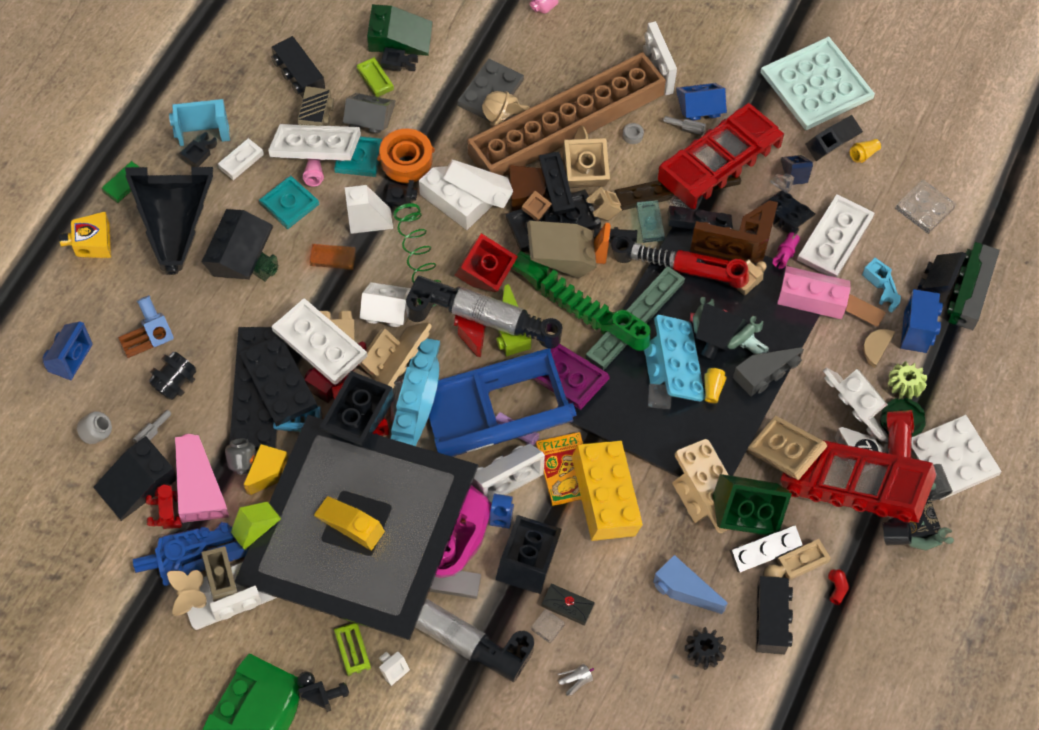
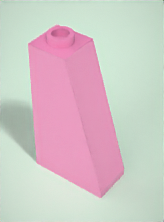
M185 434L182 437H175L178 513L182 523L229 518L227 506L199 435Z

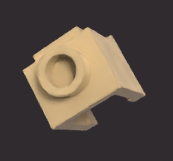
M602 187L586 199L588 203L600 205L593 212V215L596 217L610 220L622 211L621 203L616 193L603 190Z

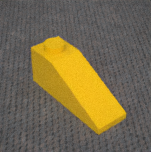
M329 496L326 497L314 514L319 520L371 551L385 532L378 520L357 508Z

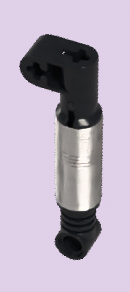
M418 275L406 298V315L413 322L425 320L433 304L447 308L452 314L478 323L480 322V324L511 335L519 336L526 333V337H530V335L532 339L536 337V340L545 348L552 349L561 343L563 327L559 320L548 318L541 321L539 317L536 320V316L531 318V314H528L527 310L489 296L487 297L458 286L454 288Z
M428 598L424 603L415 628L428 634V636L430 635V637L445 644V646L450 647V649L472 662L478 661L513 683L521 674L534 650V638L527 631L515 632L506 646L502 648L489 640L487 634L436 605V603L434 604ZM525 643L526 647L523 646L520 650L521 658L514 655L517 653L518 645Z

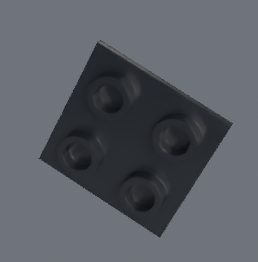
M783 190L767 200L778 202L773 224L779 221L777 227H782V230L786 233L793 232L794 236L798 233L799 226L816 215L807 205L801 204L791 194Z

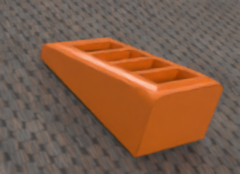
M605 223L594 239L596 263L605 264L607 260L610 223Z

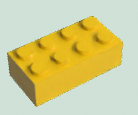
M622 441L577 445L572 455V461L591 541L636 536L643 524Z

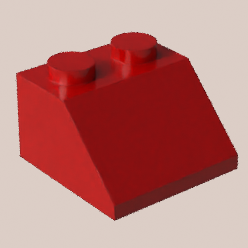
M481 233L472 244L454 276L472 287L497 292L518 256Z

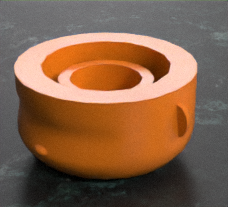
M409 128L399 129L389 133L383 139L377 160L380 161L385 174L392 180L400 183H409V180L416 182L430 171L433 162L432 153H434L435 149L432 147L427 136L422 132ZM404 156L414 157L410 161H402L399 159Z

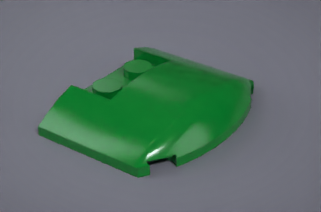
M249 653L236 669L235 676L213 713L209 715L203 730H289L300 701L297 677Z

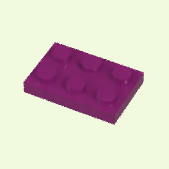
M561 344L551 349L566 399L581 410L610 379L609 374ZM543 375L533 378L534 381L554 393L549 376Z

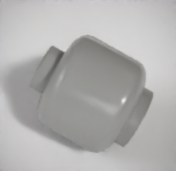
M99 411L86 415L77 424L79 437L88 444H97L109 437L112 431L110 419Z

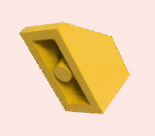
M260 445L244 482L246 494L252 495L278 483L289 459L286 451Z

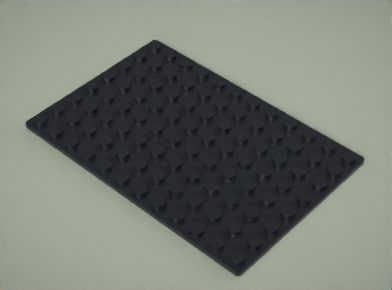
M672 227L660 248L662 251L667 249L668 252H676L678 250L691 252L690 248L694 230ZM766 255L763 262L766 263L767 267L763 272V280L745 296L727 282L677 272L685 278V281L647 322V325L650 327V340L657 336L654 321L657 315L689 321L693 329L704 393V374L707 373V370L709 368H717L725 371L727 379L719 396L718 403H709L705 399L699 402L670 396L667 393L665 381L659 386L650 385L644 350L637 351L626 345L603 370L609 374L610 379L581 410L574 406L577 416L573 417V422H570V424L606 442L622 441L624 451L678 478L684 472L675 458V452L707 439L728 475L733 476L787 378L791 367L785 371L781 379L771 381L762 393L756 392L750 396L733 379V375L738 365L755 354L739 345L729 352L718 348L714 359L701 355L706 342L696 338L697 334L694 332L693 321H690V314L696 312L701 305V297H705L706 303L713 299L714 307L726 310L747 320V324H750L752 316H756L755 324H760L763 321V328L760 332L754 333V337L769 348L767 353L803 348L820 314L777 304L786 266L779 269L778 267L781 263L779 262L775 267L773 259ZM651 262L622 310H627L666 268L664 264L661 266L659 263L654 264ZM735 272V273H734V275H740V274H742V272Z

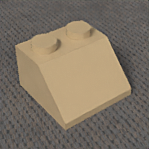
M606 138L564 140L563 166L570 188L607 185L610 180Z

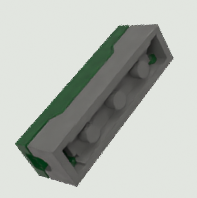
M974 242L972 249L967 248L964 259L967 263L966 266L961 267L958 275L961 282L960 284L956 283L952 294L956 298L955 301L950 302L947 313L950 314L949 323L974 330L980 318L1000 252L999 249Z

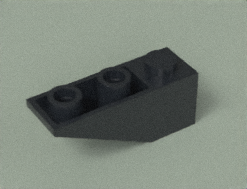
M850 115L822 131L805 145L814 159L818 161L863 131L853 115Z

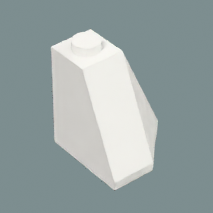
M367 185L345 187L351 234L393 229L391 209Z

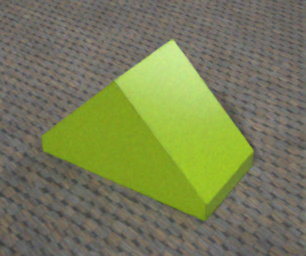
M268 502L240 507L231 533L245 550L280 521L281 518Z

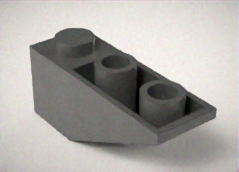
M800 347L752 355L735 368L733 379L750 396L756 392L762 393L771 381H778L784 376L786 370L790 367L794 369L801 363L804 349Z

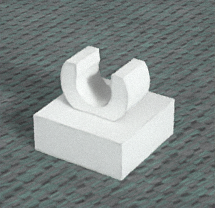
M398 651L393 656L385 652L379 657V660L383 662L379 668L385 680L391 686L410 670L404 657Z

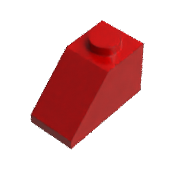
M455 315L454 326H458L459 337L477 357H481L486 325Z

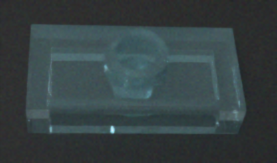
M658 200L637 202L636 208L643 243L664 241L665 235Z

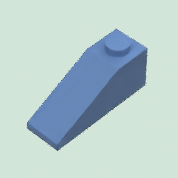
M675 555L655 573L653 583H655V588L661 594H667L672 599L719 614L725 611L728 603Z

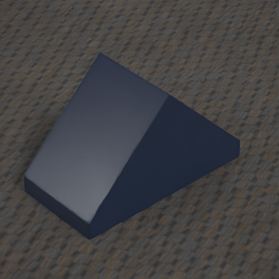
M802 155L781 157L787 185L808 183L813 168L812 161Z

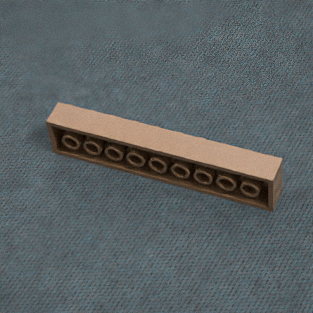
M642 52L469 139L468 155L478 168L505 177L509 175L510 165L526 166L538 160L539 155L552 153L563 147L564 140H574L581 125L585 127L587 134L663 96L666 80Z

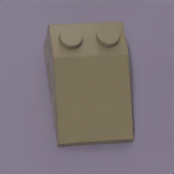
M527 222L532 261L576 278H581L597 268L592 230L570 223Z

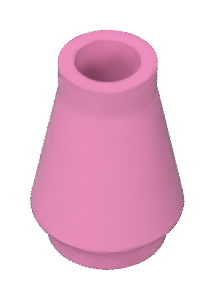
M308 159L303 173V180L308 186L315 187L323 181V171L320 159Z

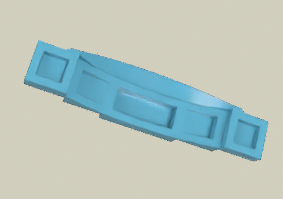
M427 338L421 342L417 348V354L410 360L396 405L397 411L390 439L416 446L430 415L438 386L439 361L437 356L440 348V341Z

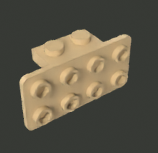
M427 322L409 326L399 340L385 328L380 329L366 350L368 356L359 365L373 377V380L394 388L395 380L405 372L406 364L417 354V348L420 343L428 338L432 325Z
M704 439L679 449L674 455L684 474L672 482L687 508L688 513L694 523L709 516L718 533L728 531L729 529L717 527L713 500L719 475H728L711 443L709 440Z

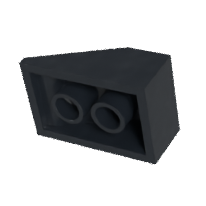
M350 371L321 423L320 429L363 446L385 418L393 403V388Z
M145 436L127 449L93 488L122 521L144 505L147 496L155 497L157 487L171 485L175 482L177 475L172 465Z
M517 515L500 559L495 580L541 594L562 529Z

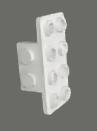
M825 368L823 372L827 376L824 379L832 388L835 387L841 392L838 396L846 405L849 404L854 408V411H852L853 415L860 422L863 421L868 425L867 432L874 439L888 443L889 435L874 418L888 404L864 375L856 369L843 380L838 373Z
M242 563L231 567L234 581ZM206 576L200 591L205 594L207 603L203 608L192 607L187 614L193 629L198 630L218 621L229 619L243 611L251 610L277 597L258 592L256 586L246 588L236 585L237 593L213 602Z

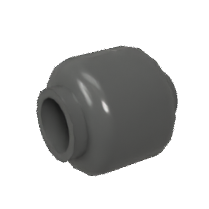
M244 438L232 440L225 449L227 467L232 471H236L237 474L249 473L256 457L255 445Z

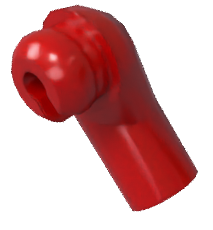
M832 569L828 574V578L831 582H834L836 588L830 597V601L840 605L849 589L846 575L842 570Z

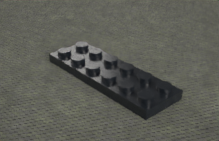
M238 327L230 442L235 439L244 438L255 445L256 451L259 450L261 444L276 448L278 430L273 428L274 421L254 385L239 352L275 337L277 334L272 331V327Z

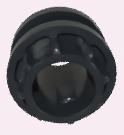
M172 352L169 356L164 355L161 358L165 365L160 371L153 368L150 371L153 376L149 379V384L169 400H173L177 395L182 397L185 393L181 389L182 385L186 381L192 384L196 380L193 377L196 373V367L179 353Z

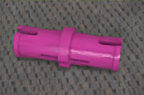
M793 232L788 233L785 241L779 245L778 253L773 259L775 267L781 262L778 267L779 269L784 268L789 258L793 257L795 247L800 241V237L797 234L792 239Z

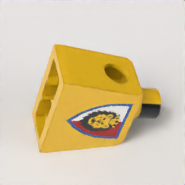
M106 212L72 220L71 232L59 234L61 247L72 245L77 257L111 258L110 222Z

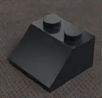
M966 253L940 254L936 256L934 262L929 261L924 272L928 276L926 279H921L917 290L939 293V302L943 303L944 306Z

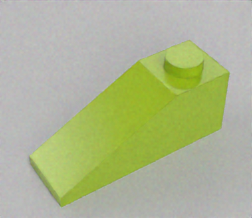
M509 284L505 285L503 302L518 307ZM499 330V337H496L497 345L500 350H504L506 357L531 349L532 338L531 336L526 337V333L515 336Z

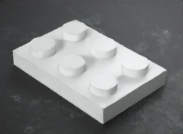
M656 21L648 23L647 32H645L646 43L643 46V51L665 78L664 93L665 95H670L674 91L677 67Z

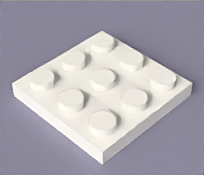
M966 415L912 437L911 453L913 457L917 460L932 462L933 464H942L945 475H947L946 477L953 492L939 500L999 476L1002 472Z

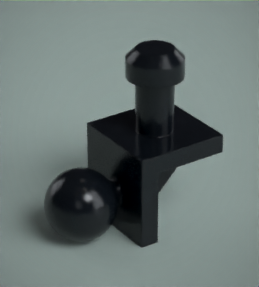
M304 671L297 677V685L300 687L298 690L302 701H309L326 709V712L331 711L329 700L340 696L345 698L349 695L347 684L344 682L339 683V686L325 691L322 681L315 683V677L311 672Z

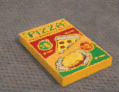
M580 432L536 441V448L545 455L544 478L552 506L582 500L572 461V455L577 445L583 444Z

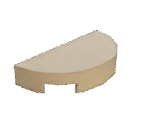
M879 329L870 333L866 338L863 352L867 358V363L873 368H876L895 331Z

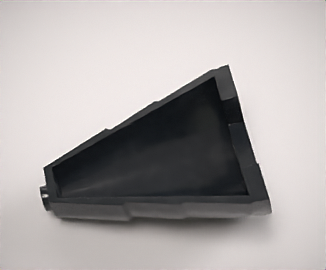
M125 167L127 182L136 201L137 210L147 230L146 236L160 269L168 275L178 274V271H181L184 267L196 235L195 229L213 179V167H191L192 175H148L147 167Z

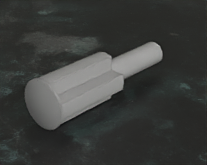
M665 116L663 119L666 123L682 127L683 131L701 136L705 132L706 124L686 118L682 121Z
M166 410L153 424L148 423L132 441L137 443L145 436L151 440L158 433V428L171 416V412Z

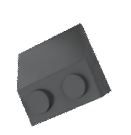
M355 93L346 98L343 123L349 124V127H360V129L361 126L367 127L371 132L380 133L381 130L383 131L388 128L396 100Z

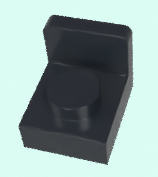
M409 180L408 186L389 184L386 197L387 206L399 207L416 201L417 188H414V180Z

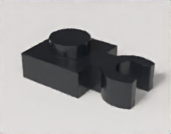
M385 47L381 68L401 71L402 67H405L408 71H416V64L411 62L418 63V56L415 54L406 56L405 50Z
M204 132L199 142L193 140L180 153L181 159L194 167H199L211 155L209 149L216 147L217 139L214 137L211 141H207L209 135L207 132Z

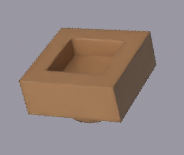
M534 191L521 209L533 219L539 221L551 207L552 203Z

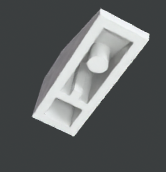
M453 159L443 175V179L485 203L501 208L505 207L513 193L508 177Z

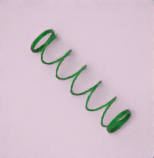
M407 203L396 208L393 215L396 220L400 221L397 227L398 232L405 237L402 242V248L410 253L407 258V265L411 269L416 270L412 275V282L414 283V275L417 271L432 270L436 267V264L427 263L417 269L409 264V258L412 254H425L431 250V247L422 246L413 252H409L404 247L407 237L417 238L427 233L425 229L415 230L408 235L401 233L399 227L402 221H415L422 216L420 207L417 204ZM406 207H416L418 209L417 212L406 215L404 218L396 216L399 210ZM417 231H425L421 235L410 236ZM429 248V250L425 252L414 253L419 249ZM434 264L432 268L419 270L426 265Z

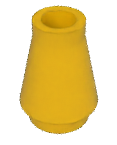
M878 139L855 143L850 148V157L856 163H863L881 149V143Z
M709 368L707 373L704 374L706 402L718 403L719 396L727 379L725 371Z

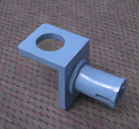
M148 295L137 300V303L145 318L141 323L153 347H157L173 340L174 337L164 315L156 312L150 299L151 297ZM156 327H163L166 330V335L162 339H156L153 336V330Z

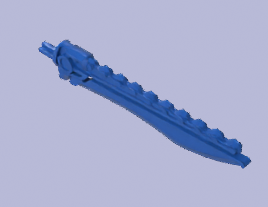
M221 522L214 531L201 527L200 529L196 528L160 537L158 546L155 549L156 554L132 559L135 573L159 568L163 585L168 586L170 584L167 576L169 571H182L187 576L193 570L204 571L201 552L211 550L208 549L209 547L236 540L231 533L233 526ZM238 541L215 547H226L229 562L244 558L249 549L247 547L244 550Z

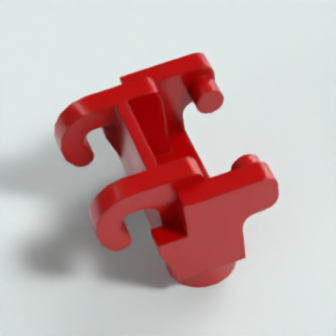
M169 485L157 487L155 496H158V498L152 499V496H147L145 501L148 505H158L159 519L153 520V517H148L147 525L163 526V529L181 528L180 516L175 517L174 521L173 499L175 502H178V491H172V486Z

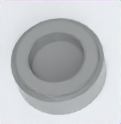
M630 123L624 127L623 139L627 143L638 144L642 141L644 130L639 124Z

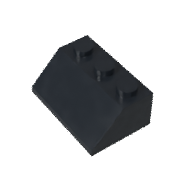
M226 209L201 262L214 277L250 280L273 229V225L245 210Z

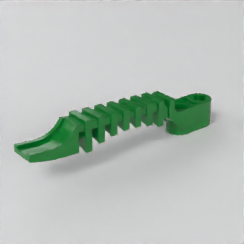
M522 251L517 254L518 257L511 269L524 276L536 291L541 292L542 296L545 298L549 297L553 303L557 302L559 307L562 309L563 307L566 308L570 314L574 313L576 318L583 319V322L587 325L591 324L593 329H601L603 335L608 331L637 351H642L649 347L650 327L645 322L626 310L611 312L606 304L600 309V302L597 300L592 304V298L587 295L584 299L583 292L580 290L575 293V286L572 284L566 287V279L561 277L558 281V272L553 269L549 273L548 266L532 261L530 255Z

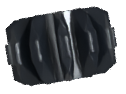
M705 627L701 634L696 629L693 631V636L687 637L686 641L688 644L685 645L684 651L689 653L687 655L688 660L695 659V667H698L699 663L703 664V669L707 670L709 664L715 668L718 665L717 661H723V652L726 651V646L721 644L724 640L723 636L715 637L716 630H713L710 634ZM704 646L709 647V649H707L706 651L702 650Z

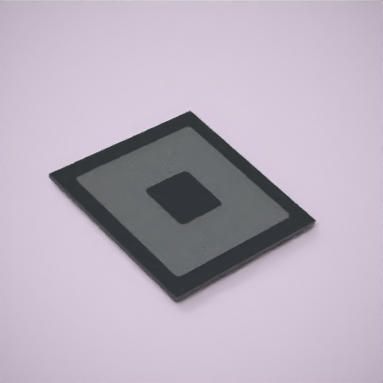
M308 415L269 502L281 520L250 545L236 576L235 584L246 588L256 586L258 592L410 641L479 465L376 434H371L363 446H360L321 430L320 425L324 419ZM327 496L357 508L380 522L385 532L372 551L314 516Z

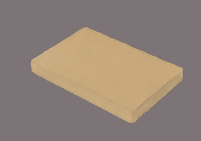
M775 415L749 445L747 450L755 457L799 480L825 450L827 444L825 441Z

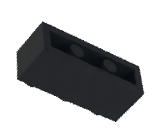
M293 36L272 46L273 55L271 58L274 65L282 69L281 72L287 81L290 80L292 88L297 95L300 94L303 98L306 86L325 89L323 75Z
M760 576L757 583L756 652L785 655L788 647H792L793 634L789 632V624H792L793 610L789 609V601H792L793 587H789V578Z

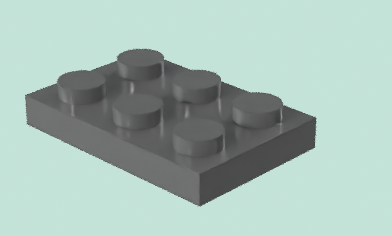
M488 59L458 99L457 105L488 120L482 110V104L486 96L495 91H507L513 95L523 82L524 75Z

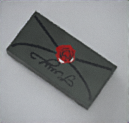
M551 583L541 607L585 626L595 602Z

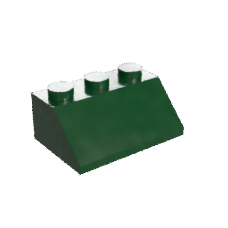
M720 474L713 494L717 527L764 535L777 532L781 529L792 493L778 483Z

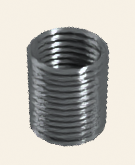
M933 464L936 472L934 480L936 488L930 491L931 501L944 498L953 492L942 464Z

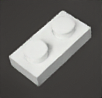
M248 138L220 161L218 167L234 180L264 155L263 150Z

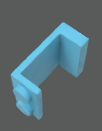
M223 99L172 104L173 113H169L170 125L173 126L174 138H178L180 146H184L183 132L219 128L222 142L230 141L229 123Z

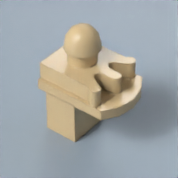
M749 259L745 261L749 270V282L746 286L737 288L744 296L763 280V272L767 267L765 262L760 261L755 266Z

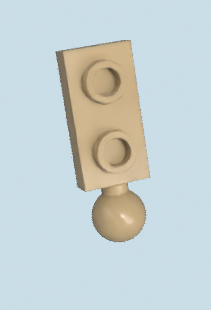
M817 539L778 557L777 562L780 566H767L764 570V576L782 578L785 574L790 581L830 562L831 558L820 539Z

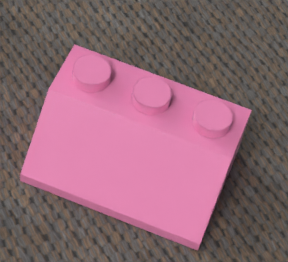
M786 266L777 304L842 319L849 298L850 281Z

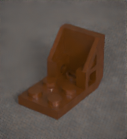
M769 200L743 216L739 231L733 230L730 227H720L708 222L696 221L690 251L730 261L733 259L747 261L749 259L756 265L764 260L778 202Z

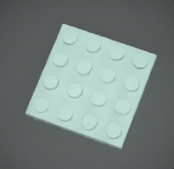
M830 37L824 38L761 68V74L805 131L873 99L875 95Z

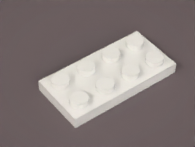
M280 124L268 150L270 157L351 161L361 135L360 127Z
M836 194L800 252L797 261L827 276L837 278L875 213Z
M305 298L272 326L273 332L334 385L339 383L368 356L361 346Z

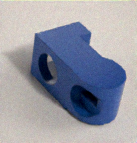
M494 493L490 513V526L510 529L514 511V504H512L513 496Z

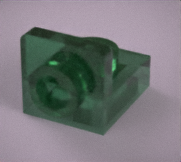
M262 252L252 274L263 281L275 275L279 267L277 256L272 254L269 257Z

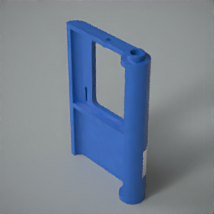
M547 348L438 380L436 396L429 419L438 453L454 457L573 422V417L577 415L574 404H569L566 399L551 350ZM543 375L549 376L558 403L557 408L504 424L497 423L489 398L490 391Z

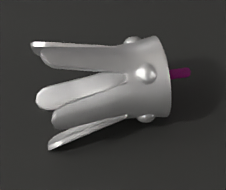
M582 664L574 670L558 673V675L571 673L560 679L558 683L562 685L578 680L566 692L567 696L572 695L581 686L593 681L590 672L594 668L589 670L585 664Z

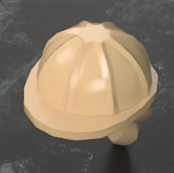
M495 91L488 94L482 104L483 113L493 127L511 115H518L530 109L527 105H520L517 97H514L507 91Z

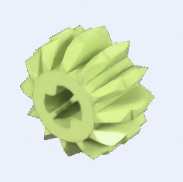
M906 361L903 362L902 366L899 364L895 365L894 369L889 373L888 386L893 387L892 394L899 393L900 399L903 396H906L908 399H912L913 396L918 398L927 386L925 383L927 375L922 374L923 368H915V363L909 366Z

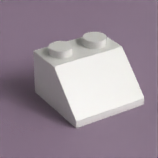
M371 282L362 293L360 319H366L368 323L386 322L387 325L392 327L404 325L407 320L406 298L411 288Z

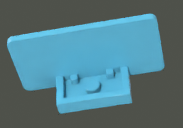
M657 315L654 318L657 336L650 340L649 347L644 350L650 385L659 386L665 381L666 390L670 396L701 402L705 399V393L691 323L681 319Z

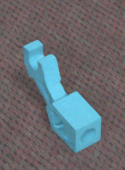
M874 258L864 268L862 275L876 288H883L884 292L879 304L882 305L886 301L890 302L891 305L888 311L892 313L899 306L901 295H898L892 279V269L877 258Z

